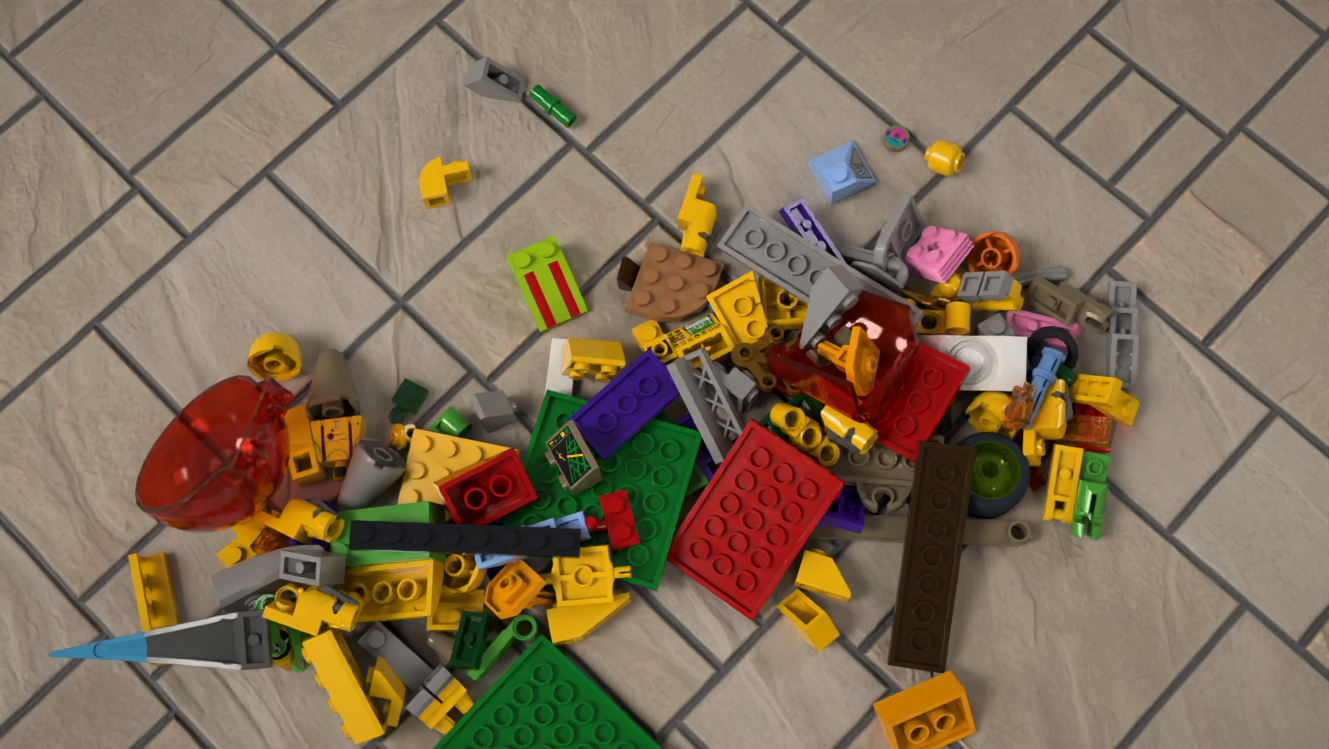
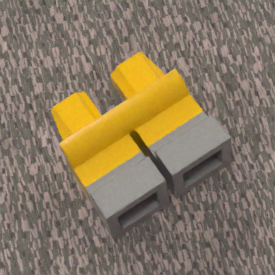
M1007 271L965 272L957 293V297L962 301H973L975 311L988 310L989 312H998L999 310H1010L1011 312H1020L1024 302V297L1020 295L1022 285Z
M440 663L423 683L441 700L434 697L420 684L403 704L409 712L418 717L431 730L435 728L446 735L456 724L446 713L455 706L461 713L465 714L474 705V702L466 693L467 689Z

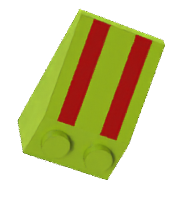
M554 235L506 256L511 272L540 333L588 313L585 302Z

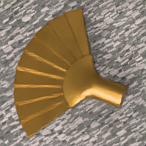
M908 288L901 290V294L915 299V301H920L922 304H933L945 308L948 303L953 302L950 298L930 296Z

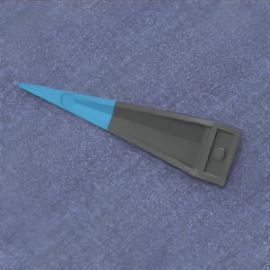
M264 609L236 611L57 650L48 654L50 657L150 662L234 670L262 669L273 666L270 620L262 617Z

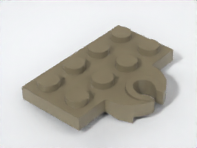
M933 435L929 442L944 444V436ZM832 441L838 446L840 455L837 462L830 466L829 470L846 482L844 485L857 486L858 497L865 507L877 513L878 504L875 499L880 494H886L891 498L887 504L888 514L894 513L905 506L911 495L915 463L877 443H874L867 453L862 455Z

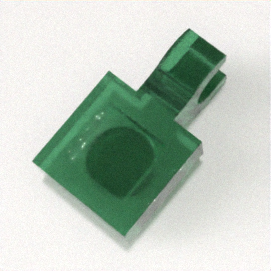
M405 378L392 398L393 404L397 406L390 411L387 417L390 419V423L393 425L397 423L402 424L408 412L416 415L429 395L428 389Z

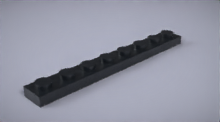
M351 520L349 550L580 559L581 529Z

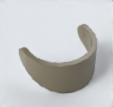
M844 325L827 341L841 348L843 345H849L852 332ZM818 348L810 349L805 354L818 368H823L833 363L818 355Z

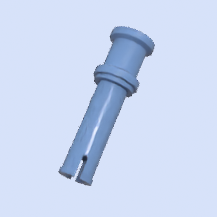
M1044 347L1041 353L1043 356L1038 367L1032 371L1033 381L1016 419L1013 421L1022 429L1030 430L1049 385L1055 383L1057 379L1055 374L1060 363L1066 359L1062 352L1053 348Z

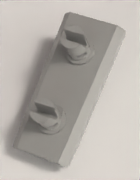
M319 545L291 546L266 552L233 565L212 576V583L218 601L228 613L254 610V603L260 596L264 594L276 595V592L281 587L292 582L279 579L281 550L326 551Z

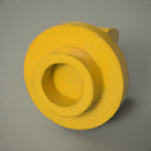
M401 423L395 424L390 431L391 444L395 445L397 450H404L406 446L410 447L412 439L407 436V432H413L416 426L408 424L404 427Z

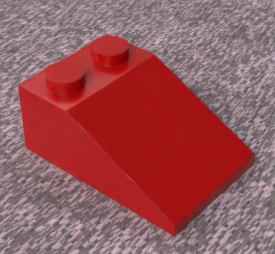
M514 448L459 469L433 482L453 524L486 525L538 498Z

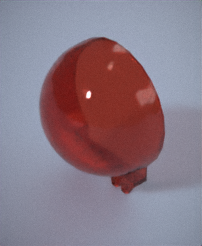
M236 375L210 386L195 397L168 424L145 458L137 477L135 498L138 507L150 518L165 526L193 533L227 530L257 515L268 505L280 489L289 466L291 443L289 429L284 416L288 412L286 405L290 404L294 397L292 391L284 388L272 377L256 382L250 376Z

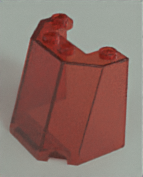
M862 290L857 296L859 298L858 302L850 309H847L842 315L843 320L841 323L827 333L826 341L844 325L851 332L854 326H861L880 350L874 387L866 396H857L853 383L847 380L846 373L840 371L834 363L818 368L805 355L810 349L814 350L816 348L801 350L799 347L801 335L789 349H787L784 342L776 341L773 345L769 346L764 355L771 374L858 423H866V420L881 421L910 381L912 372L907 370L908 365L919 347V339L911 307L907 304Z

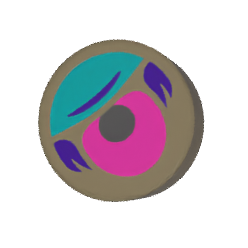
M900 125L890 126L884 133V146L892 152L903 151L909 142V132Z

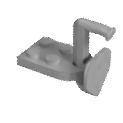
M902 193L898 202L894 204L892 214L887 223L881 228V234L875 251L845 243L835 245L846 262L852 263L850 267L893 293L900 292L908 279V267L902 260L906 257L908 249L914 246L925 225L913 195Z

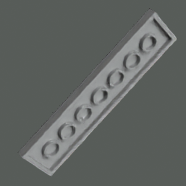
M746 203L717 245L719 250L807 305L812 286L826 268L843 265L864 289L857 296L859 298L858 302L844 312L842 315L843 320L839 325H846L851 332L854 326H861L876 347L893 359L925 315L921 309Z

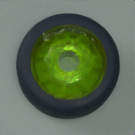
M979 432L961 440L957 446L976 448L967 514L978 518H994L1009 512L1024 497L1030 482V466L1027 457L1023 454V450L1012 439L994 432ZM982 468L992 471L994 478L984 476Z

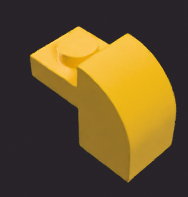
M437 157L423 167L419 177V186L426 209L451 204L448 186L473 180L468 161L456 160L448 165H443L441 157Z

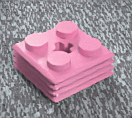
M929 226L923 230L922 237L918 242L908 249L907 255L902 261L908 267L910 275L946 283L973 249L974 244H971L972 241L969 240L970 237H967V233Z

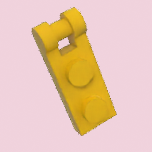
M1054 444L1045 501L1042 508V520L1051 521L1052 519L1061 520V523L1071 524L1083 448ZM1055 500L1064 502L1063 509L1054 508Z

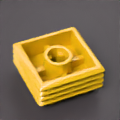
M759 277V296L768 329L774 325L782 327L783 330L803 329L808 305L766 278ZM787 298L791 303L790 306H785L783 299Z

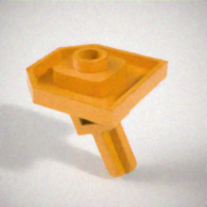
M854 326L852 328L849 345H843L840 348L826 340L818 344L817 354L833 362L840 371L846 373L847 384L857 396H866L873 390L880 350L861 326Z
M523 560L506 564L487 585L484 603L500 619L517 616L524 608L532 609L534 605L551 607L552 604L556 603V593L542 589L547 582Z

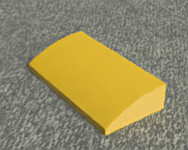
M430 559L345 568L344 584L333 585V588L344 592H355L361 596L363 609L357 623L434 617L442 589L444 564Z

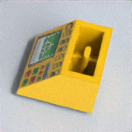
M712 313L667 333L678 358L705 347L712 363L716 361L723 365L732 361L731 352L735 346L724 326ZM697 356L690 359L694 369L700 371V365L702 364L700 357Z

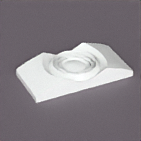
M916 335L917 341L970 366V372L959 390L1026 392L1027 337Z

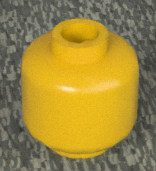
M937 140L933 146H928L924 159L927 161L931 172L944 176H953L956 172L959 173L965 161V153L962 152V148L958 144Z

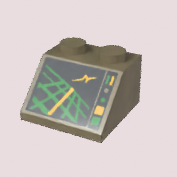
M573 419L568 421L545 442L548 451L544 454L551 467L557 465L561 473L557 478L564 491L570 489L573 496L603 481L599 466Z

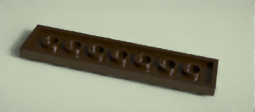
M918 440L887 665L945 673L976 448Z

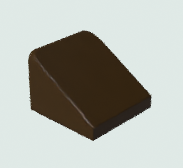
M626 256L622 257L617 284L620 290L631 292L640 266Z

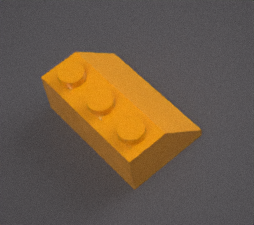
M951 670L873 703L879 726L890 749H939L976 732L965 689Z

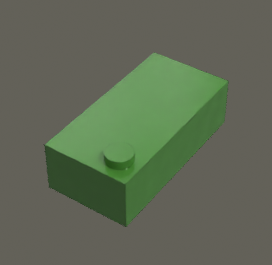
M424 501L337 512L345 522L344 529L340 536L330 543V552L346 555L345 568L430 559L438 562L446 561V554L349 550L351 520L445 524L444 505Z

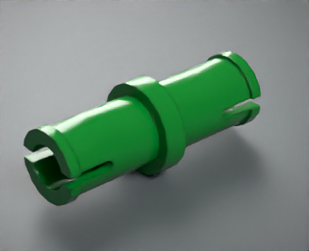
M539 84L530 91L529 97L542 106L547 115L554 116L566 128H569L575 122L577 115L561 104V100L557 96L553 97Z

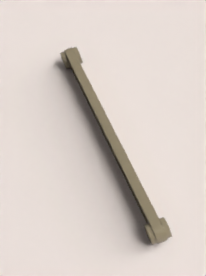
M865 515L861 534L830 525L825 527L816 526L808 539L904 543L907 516ZM966 518L963 545L1019 547L1029 540L1030 528L1025 522L1019 520ZM1011 528L1021 530L1023 539H1015L1011 534Z

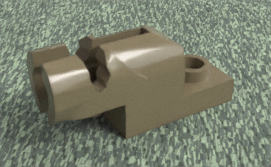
M1039 275L1032 279L1024 299L1067 327L1077 323L1087 330L1097 332L1098 334H1103L1110 327L1111 323L1107 319L1114 317L1116 311L1107 305L1098 303V300L1086 295L1075 287L1066 285L1059 288Z

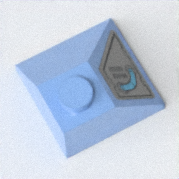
M853 140L807 161L830 205L877 183Z

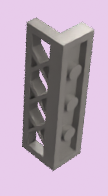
M702 347L676 359L666 367L715 464L723 462L733 447L729 438L730 430L740 436L745 427L705 347ZM699 356L704 365L703 372L695 370L690 359ZM705 382L714 385L716 389L715 397L707 394L704 388ZM718 406L726 409L729 415L727 421L719 418L716 412Z

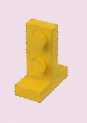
M1075 374L1076 380L1069 388L1072 403L1088 404L1121 425L1132 427L1140 401L1121 390L1123 381L1116 377Z

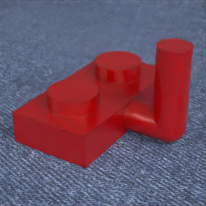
M626 489L599 496L604 519L596 521L592 516L585 519L587 530L590 533L608 530L613 552L639 545L640 541Z

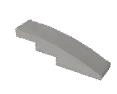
M1108 281L1107 306L1116 311L1114 317L1107 319L1111 323L1110 327L1106 330L1107 377H1116L1123 381L1121 388L1136 389L1139 335H1137L1138 308H1136L1137 282Z

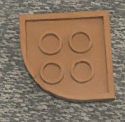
M650 242L626 304L625 312L658 322L681 321L683 317L695 312L699 313L708 303L706 296L716 291L724 270V263Z

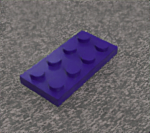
M648 349L568 418L567 422L573 419L584 441L605 462L672 403L680 393L667 367Z

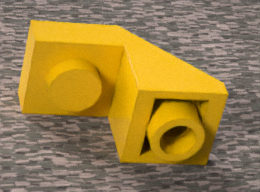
M649 320L631 329L642 353L649 349L663 364L678 358L667 334H663L657 321Z
M378 657L375 667L370 666L367 674L366 683L371 684L369 696L386 699L383 713L388 714L386 725L397 727L406 687L383 657Z

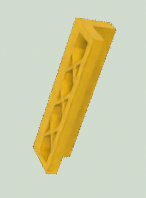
M160 552L146 557L137 553L128 555L142 632L180 624L167 554ZM148 662V664L155 665L158 667L169 665L163 663Z

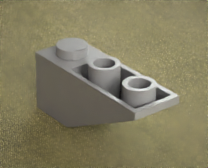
M843 265L827 267L811 288L799 345L801 350L813 347L818 348V344L827 339V333L841 323L844 312L853 307L859 300L857 296L864 287Z

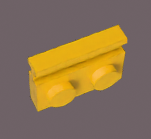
M441 590L434 617H427L426 630L457 632L462 611L485 612L484 598L486 591L474 590L470 593L457 595Z

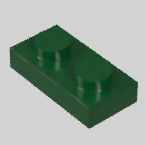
M462 611L449 665L452 668L479 671L492 616L489 613Z

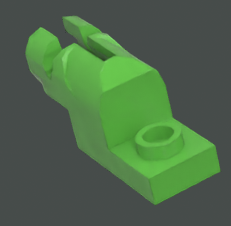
M1083 450L1070 534L1082 538L1084 531L1082 518H1087L1086 536L1092 540H1099L1108 488V484L1105 483L1110 459L1108 454Z

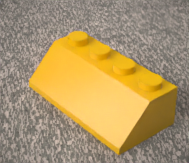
M327 627L318 636L312 635L302 642L304 646L301 648L302 655L308 664L313 663L317 671L314 676L321 689L326 688L331 698L328 699L329 706L334 714H340L344 722L341 724V728L348 740L352 738L356 745L385 734L387 719L376 698L369 696L370 686L366 683V679L340 629Z

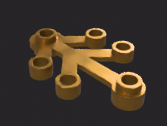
M778 325L771 326L768 334L755 343L737 344L731 352L732 362L740 369H749L759 382L760 389L764 392H772L775 389L776 378L772 374H766L759 364L769 365L787 387V393L793 397L802 394L804 384L801 379L794 378L786 368L814 372L815 376L821 373L830 380L834 379L837 371L834 363L829 365L831 367L829 370L818 368L811 360L788 357L800 349V340L798 338L802 335L803 329L796 332L793 340L771 354L762 353V351L771 344H779L783 341L784 330ZM773 332H777L780 334V336L773 337L771 334ZM746 352L750 355L748 357H742L740 353ZM770 380L773 384L766 386L763 382ZM796 384L800 389L793 390L790 386Z

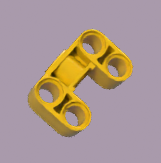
M903 298L912 305L916 306V301L908 298ZM950 302L946 305L945 311L921 309L925 315L909 337L916 340V335L969 336L971 305L965 302ZM931 322L935 328L925 329L922 323Z

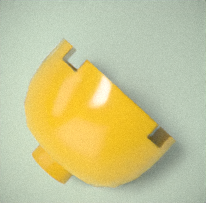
M281 332L264 333L253 341L248 351V370L262 380H267V377H277L275 382L291 380L300 373V367L302 366L301 348L296 340L288 334Z
M985 391L980 393L973 399L965 411V415L968 413L970 415L969 424L978 433L994 432L1013 439L1020 428L1013 422L1020 407L1015 398L1008 392Z
M446 554V561L441 562L444 564L441 589L444 592L457 595L470 593L477 589L486 577L487 569L478 570L474 555Z

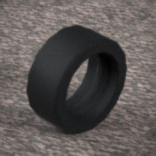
M1047 326L1032 333L1027 340V359L1032 369L1037 368L1039 364L1035 356L1037 345L1045 338L1054 337L1062 340L1067 346L1068 354L1063 364L1073 370L1077 364L1079 354L1077 344L1069 332L1060 327Z

